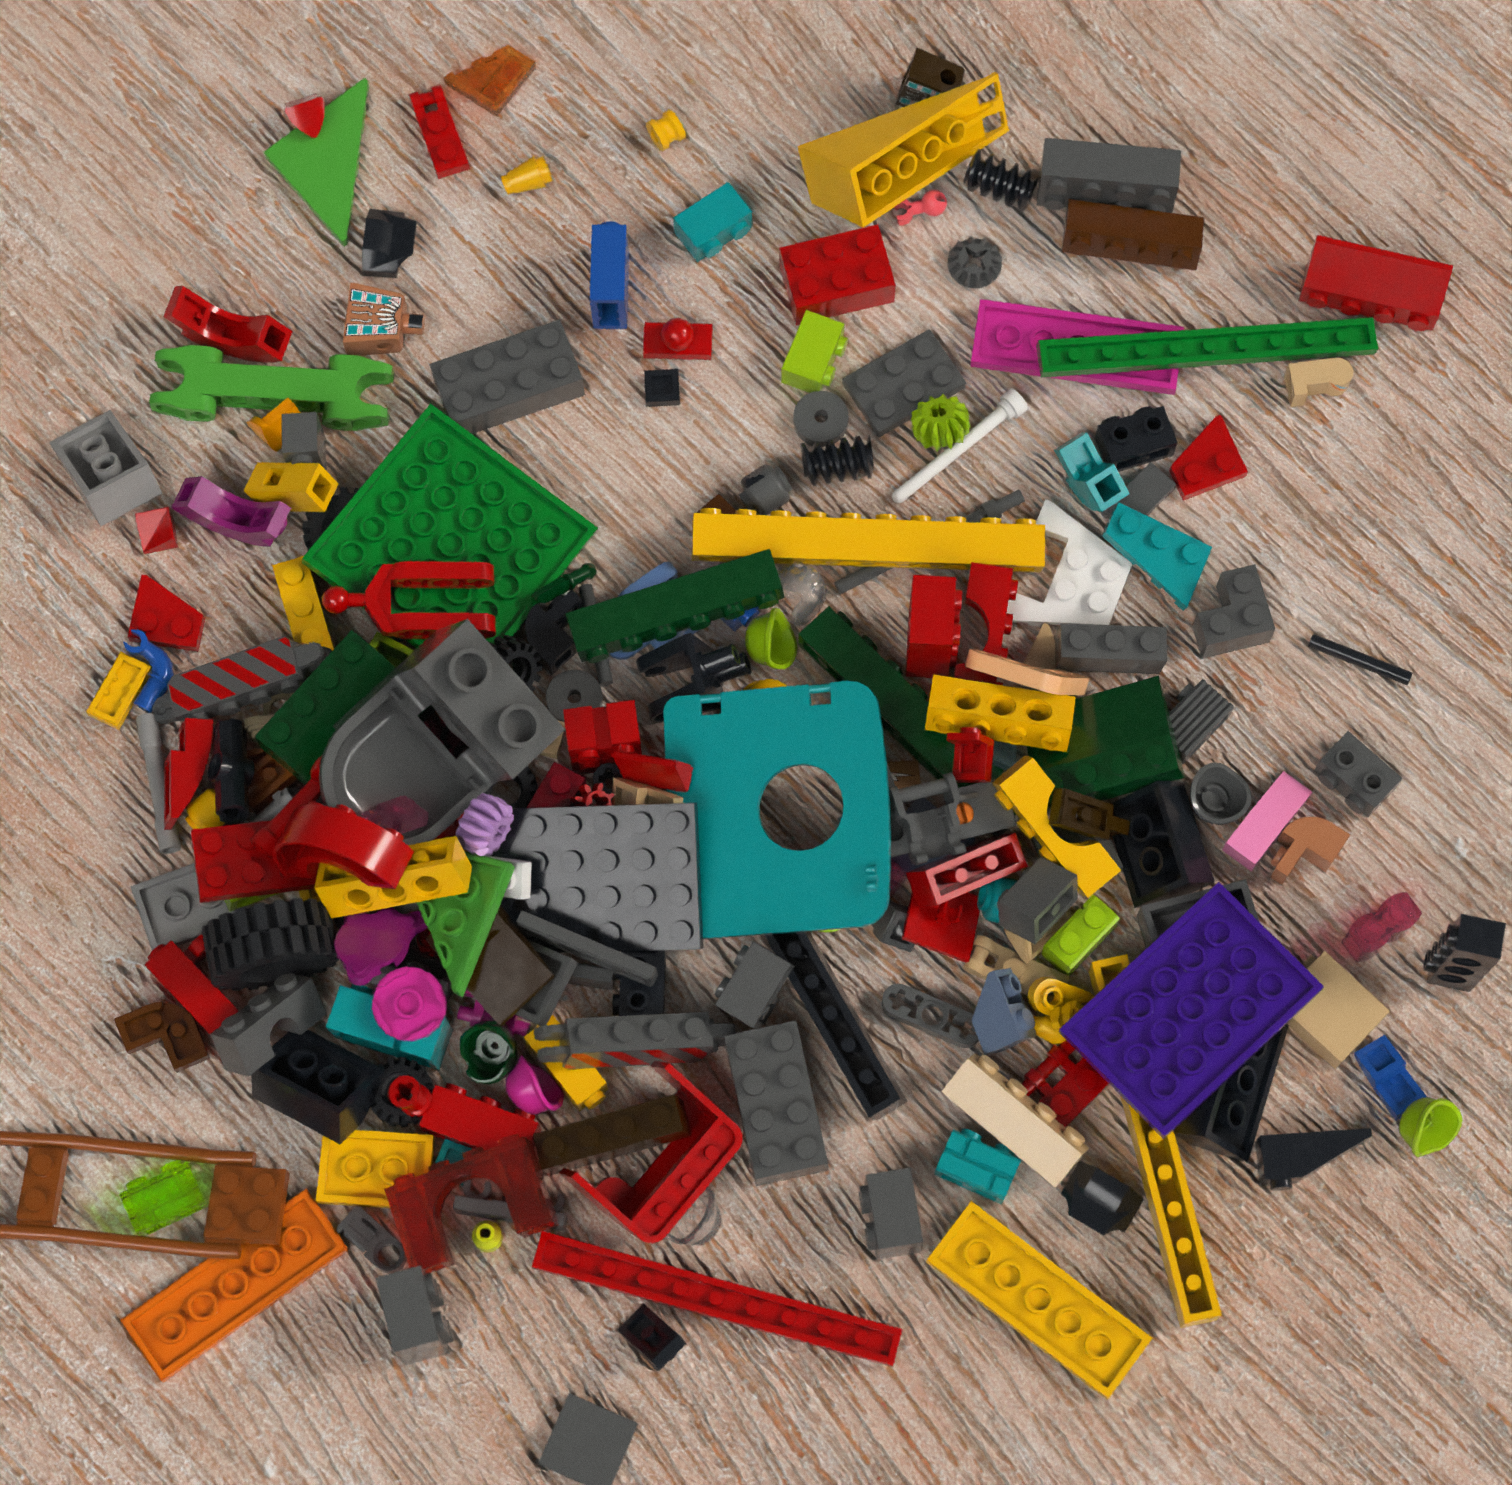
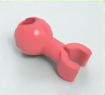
M929 190L923 195L921 200L909 202L907 199L894 207V210H907L905 214L897 216L898 225L908 224L914 215L921 213L931 217L941 215L946 209L947 199L942 192Z

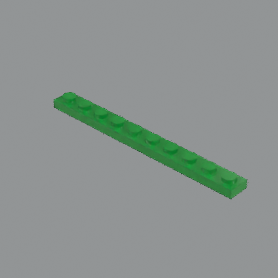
M1373 317L1039 340L1036 345L1041 378L1374 355L1379 349Z

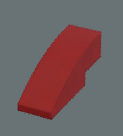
M185 718L178 730V750H171L164 762V830H171L201 782L211 749L214 720Z

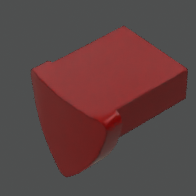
M315 93L285 103L284 112L291 123L300 131L312 138H317L324 121V99Z

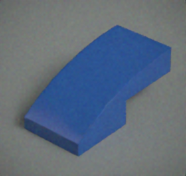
M1385 1035L1354 1053V1057L1369 1083L1395 1121L1401 1118L1404 1110L1412 1102L1427 1097L1406 1070L1405 1060Z

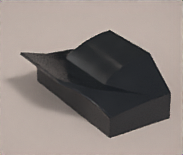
M369 209L366 217L362 247V272L364 276L397 278L399 266L408 257L413 255L416 220L405 217L404 212Z
M1081 1161L1077 1164L1060 1194L1067 1200L1069 1216L1103 1236L1115 1230H1121L1125 1233L1144 1200L1143 1197L1129 1186L1102 1170Z

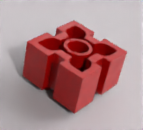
M635 700L606 703L605 707L598 708L584 706L563 709L568 751L573 771L579 770L580 773L589 774L594 773L601 764L616 763L613 753L617 750L642 755Z

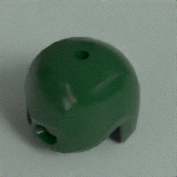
M481 1021L466 1030L460 1037V1054L468 1065L466 1074L472 1081L483 1085L494 1084L508 1076L515 1067L518 1057L517 1042L513 1032L506 1024L500 1026L496 1021ZM494 1042L498 1044V1048L493 1045Z

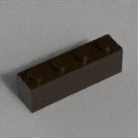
M676 1095L666 1096L533 1134L540 1168L550 1175L558 1174L563 1167L573 1170L692 1136L684 1101Z

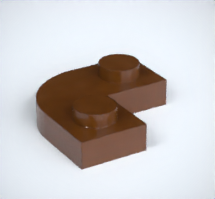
M162 1001L154 1002L114 1019L126 1052L129 1055L163 1041L176 1073L210 1059L194 1018L188 1011L177 1005L163 1003Z

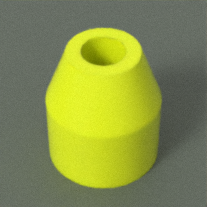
M483 1220L473 1228L472 1240L480 1251L493 1252L501 1246L503 1234L495 1222ZM489 1229L491 1235L488 1238H482V1230Z

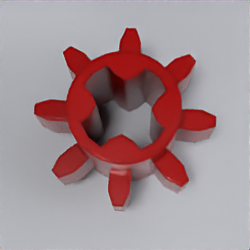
M603 783L594 784L592 791L587 784L579 786L581 794L570 797L569 800L574 803V806H589L593 799L597 805H612L611 799L615 795L614 793L607 794L602 791Z

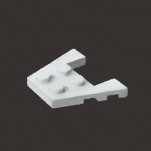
M1045 499L1036 525H1045L1046 536L1065 542L1067 545L1043 603L1018 593L1015 601H1008L1007 613L1013 614L1012 623H1028V626H1041L1044 623L1050 625H1060L1061 623L1109 625L1130 573L1132 563L1053 502Z

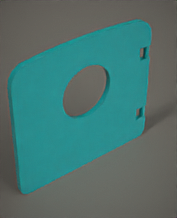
M840 681L828 684H807L720 692L718 694L676 696L669 699L663 711L665 759L690 764L693 767L688 792L667 790V792L683 797V803L697 802L703 939L861 928L873 925L881 919L888 908L890 897L891 821L884 734L879 702L873 692L860 682ZM830 692L831 704L811 705V694ZM721 702V714L702 715V704ZM794 766H813L827 772L839 786L843 798L841 821L834 834L823 844L815 848L799 851L783 848L767 835L761 823L760 801L768 783L783 770Z

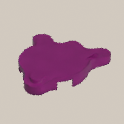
M393 907L379 909L374 914L363 912L342 916L344 924L337 932L334 941L336 956L343 963L349 982L357 986L366 985L374 977L381 975L380 968L388 966L395 962V967H397L405 958L411 940L417 934L426 930L427 926L420 911L401 914Z

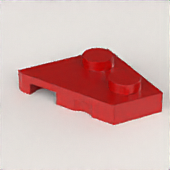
M1221 414L1208 424L1169 469L1183 501L1245 478L1248 474V470Z

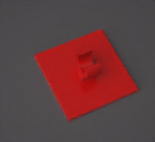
M912 892L901 939L959 961L969 962L980 910L977 908L978 896L967 892L939 905L918 907Z

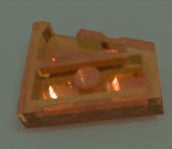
M506 45L494 51L488 57H481L471 62V67L455 75L453 71L448 73L444 80L447 86L497 117L536 69V64L534 60L510 45Z

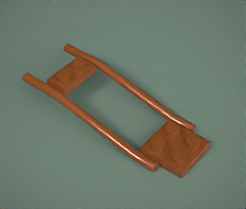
M0 1131V1146L31 1147L28 1152L16 1214L17 1225L0 1224V1239L52 1241L223 1259H240L242 1253L241 1243L279 1245L290 1173L287 1169L254 1167L256 1164V1152L215 1150L74 1134ZM68 1149L217 1164L214 1169L203 1235L205 1238L204 1242L54 1227L57 1222L69 1158Z

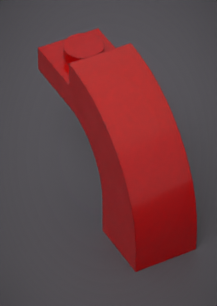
M183 285L174 287L163 316L183 329L181 335L201 346L217 348L224 355L260 363L282 362L293 332L269 315L242 316L220 309Z

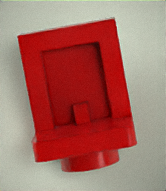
M961 727L959 733H947L946 741L955 744L953 775L956 782H991L994 739L981 734V729L973 727Z

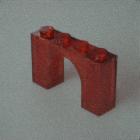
M512 1134L497 1141L498 1146L486 1151L484 1147L471 1149L462 1154L464 1158L451 1164L449 1160L437 1162L428 1167V1173L415 1177L414 1173L400 1176L393 1180V1186L384 1189L409 1268L421 1266L427 1274L455 1264L442 1225V1210L451 1191L461 1183L471 1179H488L501 1189L517 1235L526 1238L559 1225L531 1140L524 1136L519 1137V1134Z

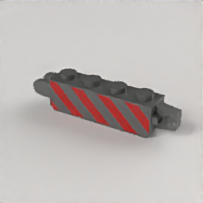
M282 636L176 674L171 677L167 684L168 693L157 698L152 707L155 720L160 724L184 721L185 718L209 719L218 715H233L240 712V707L249 704L259 705L271 701V696L280 693H294L332 651L330 648L320 646L321 644L309 642V644L302 645Z
M708 1012L569 1018L563 1024L542 1025L534 1029L536 1040H559L560 1046L545 1047L537 1051L538 1061L542 1063L562 1062L563 1067L566 1069L651 1065L654 1061L670 1064L696 1063L704 1060L709 1053L717 1052L718 1047L725 1046L724 1036L736 1033L734 1024L714 1023L713 1019L709 1018Z

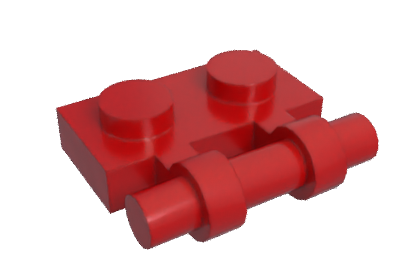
M1067 1040L1059 1046L1054 1045L1046 1053L1048 1057L1036 1069L1031 1068L1024 1075L1025 1080L1021 1083L1027 1089L1028 1093L1026 1095L1028 1097L1035 1090L1043 1097L1039 1102L1050 1107L1056 1114L1055 1119L1065 1128L1109 1085L1084 1057L1076 1065L1068 1058L1075 1051V1048ZM1059 1068L1065 1076L1052 1088L1046 1082V1079Z

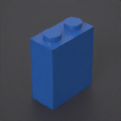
M612 221L592 224L590 307L593 329H627L629 289L627 226Z

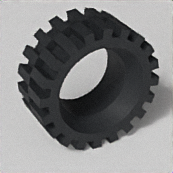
M293 898L288 902H284V899L274 900L273 903L265 905L262 902L254 904V907L251 908L242 907L235 909V913L219 915V919H211L207 922L208 925L202 927L211 984L215 988L219 987L222 990L232 988V991H240L244 988L256 990L262 986L269 988L278 977L287 973L310 978L314 976V973H323L328 970V967H334L336 962L339 961L335 952V934L332 919L322 901L317 902V899L310 898L303 901L302 898Z

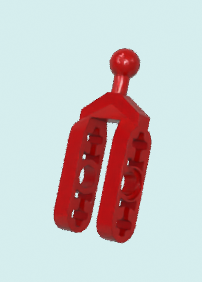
M403 561L394 564H382L365 590V593H348L343 587L332 586L326 589L322 595L323 606L330 613H342L348 607H365L366 612L383 636H394L401 639H427L436 630L466 619L474 625L485 639L496 635V618L488 613L409 612L391 614V587L487 588L495 584L494 565L487 562Z

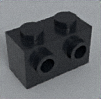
M1152 406L1143 407L1135 411L1133 415L1120 418V416L1109 417L1098 425L1095 435L1103 462L1114 464L1118 472L1174 456L1178 443L1164 406L1154 409Z
M665 950L621 951V953L655 966L658 977L654 986L648 987L614 972V980H620V994H613L612 1015L664 1014Z

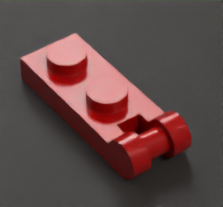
M441 84L432 86L431 91L419 94L418 91L408 94L437 178L441 179L469 170V163ZM436 103L438 110L425 112V106Z

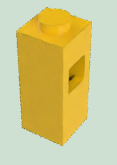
M257 462L243 491L254 502L281 501L291 507L290 511L325 512L339 483L320 463H296L292 465V463Z
M554 1015L550 1017L547 1025L560 1024ZM534 1029L524 1036L526 1045L536 1057L537 1051L541 1048L560 1046L559 1040H536ZM541 1062L579 1112L585 1107L589 1110L595 1108L606 1098L604 1093L609 1090L608 1085L596 1068L566 1069L563 1067L562 1062Z

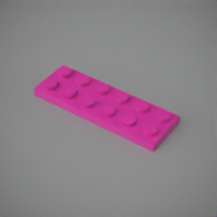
M980 299L970 367L1040 376L1036 349L1039 340L1184 330V327ZM1179 368L1047 378L1175 395Z

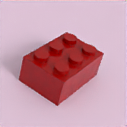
M878 224L779 247V267L796 325H800L806 310L829 318L895 302L896 283Z
M913 575L908 615L905 677L933 678V674L948 677L949 667L955 668L958 647L960 645L961 624L958 623L962 607V590L956 589V577Z

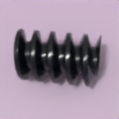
M978 148L969 163L963 184L968 180L967 187L970 192H974L980 185V195L986 197L993 190L992 196L996 202L1000 201L1005 195V205L1011 207L1018 200V210L1023 212L1032 199L1039 176L1035 180H1031L1030 168L1022 176L1019 175V164L1017 163L1009 171L1006 170V159L1004 158L996 166L994 165V154L992 153L983 161L981 160V149Z
M868 435L866 445H864L860 436H855L853 446H850L845 437L841 438L839 448H836L832 439H828L825 450L822 449L818 441H814L811 452L808 451L805 443H800L804 477H808L813 486H817L819 475L823 476L826 484H830L833 473H836L840 482H844L846 472L848 471L854 481L858 480L860 470H864L868 479L872 478L874 463L870 435Z

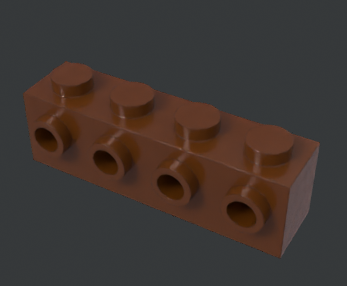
M1069 199L1064 222L1061 252L1178 269L1197 270L1202 250L1204 217Z

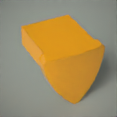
M287 397L262 419L254 416L246 424L273 451L277 452L282 448V414L300 413V411Z

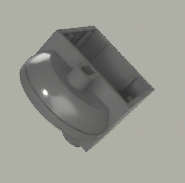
M466 619L436 630L333 725L336 731L329 739L320 763L319 785L321 796L325 806L334 808L337 804L348 806L355 811L356 815L382 828H392L400 832L404 837L403 842L407 845L431 841L464 813V809L469 807L471 800L485 793L496 782L514 779L566 729L474 625ZM432 705L449 730L469 747L457 758L448 751L418 717L428 706Z

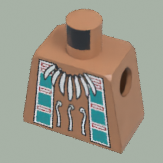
M350 283L343 345L347 355L363 356L399 353L403 349L404 334H424L425 315L407 313L404 295L359 283Z

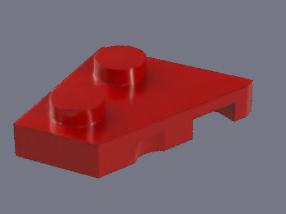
M141 574L127 638L130 642L141 643V639L131 633V630L138 629L143 631L148 641L156 646L198 652L206 619L202 613L155 580Z

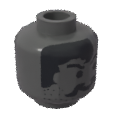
M764 464L742 478L741 486L744 491L738 495L747 509H756L760 515H769L771 511L777 510L789 501L790 495L788 492L792 490V487L779 466L773 468L769 464Z

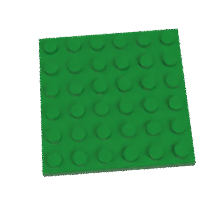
M430 404L304 555L302 563L332 586L343 587L348 593H365V590L382 564H394L403 561L491 563L494 565L495 584L487 588L391 587V614L409 612L492 614L496 618V635L486 640L495 645L494 638L498 636L503 638V635L514 637L526 622L532 607L536 603L540 604L533 599V593L561 578L595 535L598 527L434 405ZM426 639L405 640L415 648H418Z

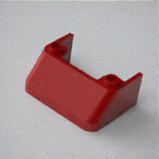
M654 1061L651 1067L677 1090L673 1095L684 1101L692 1136L670 1142L633 1187H630L624 1180L617 1177H606L593 1187L576 1171L563 1167L559 1172L561 1176L599 1210L636 1238L646 1243H657L667 1236L740 1149L743 1138L739 1126L670 1063Z

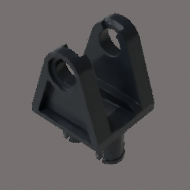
M692 633L678 637L640 656L636 660L639 673L644 672L645 677L659 676L688 668L693 669L694 675L691 676V684L663 696L648 705L650 720L654 723L664 722V706L669 699L676 696L718 694L723 692V682L745 674H751L752 672L746 653L741 652L739 654L735 645L730 644L713 651L710 646ZM721 702L702 704V713L721 709Z

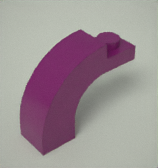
M203 476L185 478L171 507L181 515L211 531L240 542L264 547H271L273 540L285 530L288 522L287 516L291 507L281 501L254 502L243 499L225 491Z

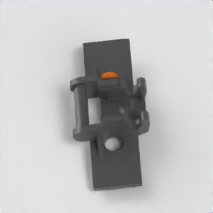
M950 772L944 774L941 779L905 788L889 787L890 821L897 822L902 828V835L899 840L891 841V857L908 854L911 863L919 865L927 863L928 859L948 854L955 856L965 853L964 843L961 844L960 840L1015 827L1016 822L1012 808L1009 811L1005 810L994 796L998 790L992 782L996 779L988 783H977L958 788L955 777ZM943 793L946 805L920 813L906 814L903 803ZM842 817L837 818L838 823H840Z

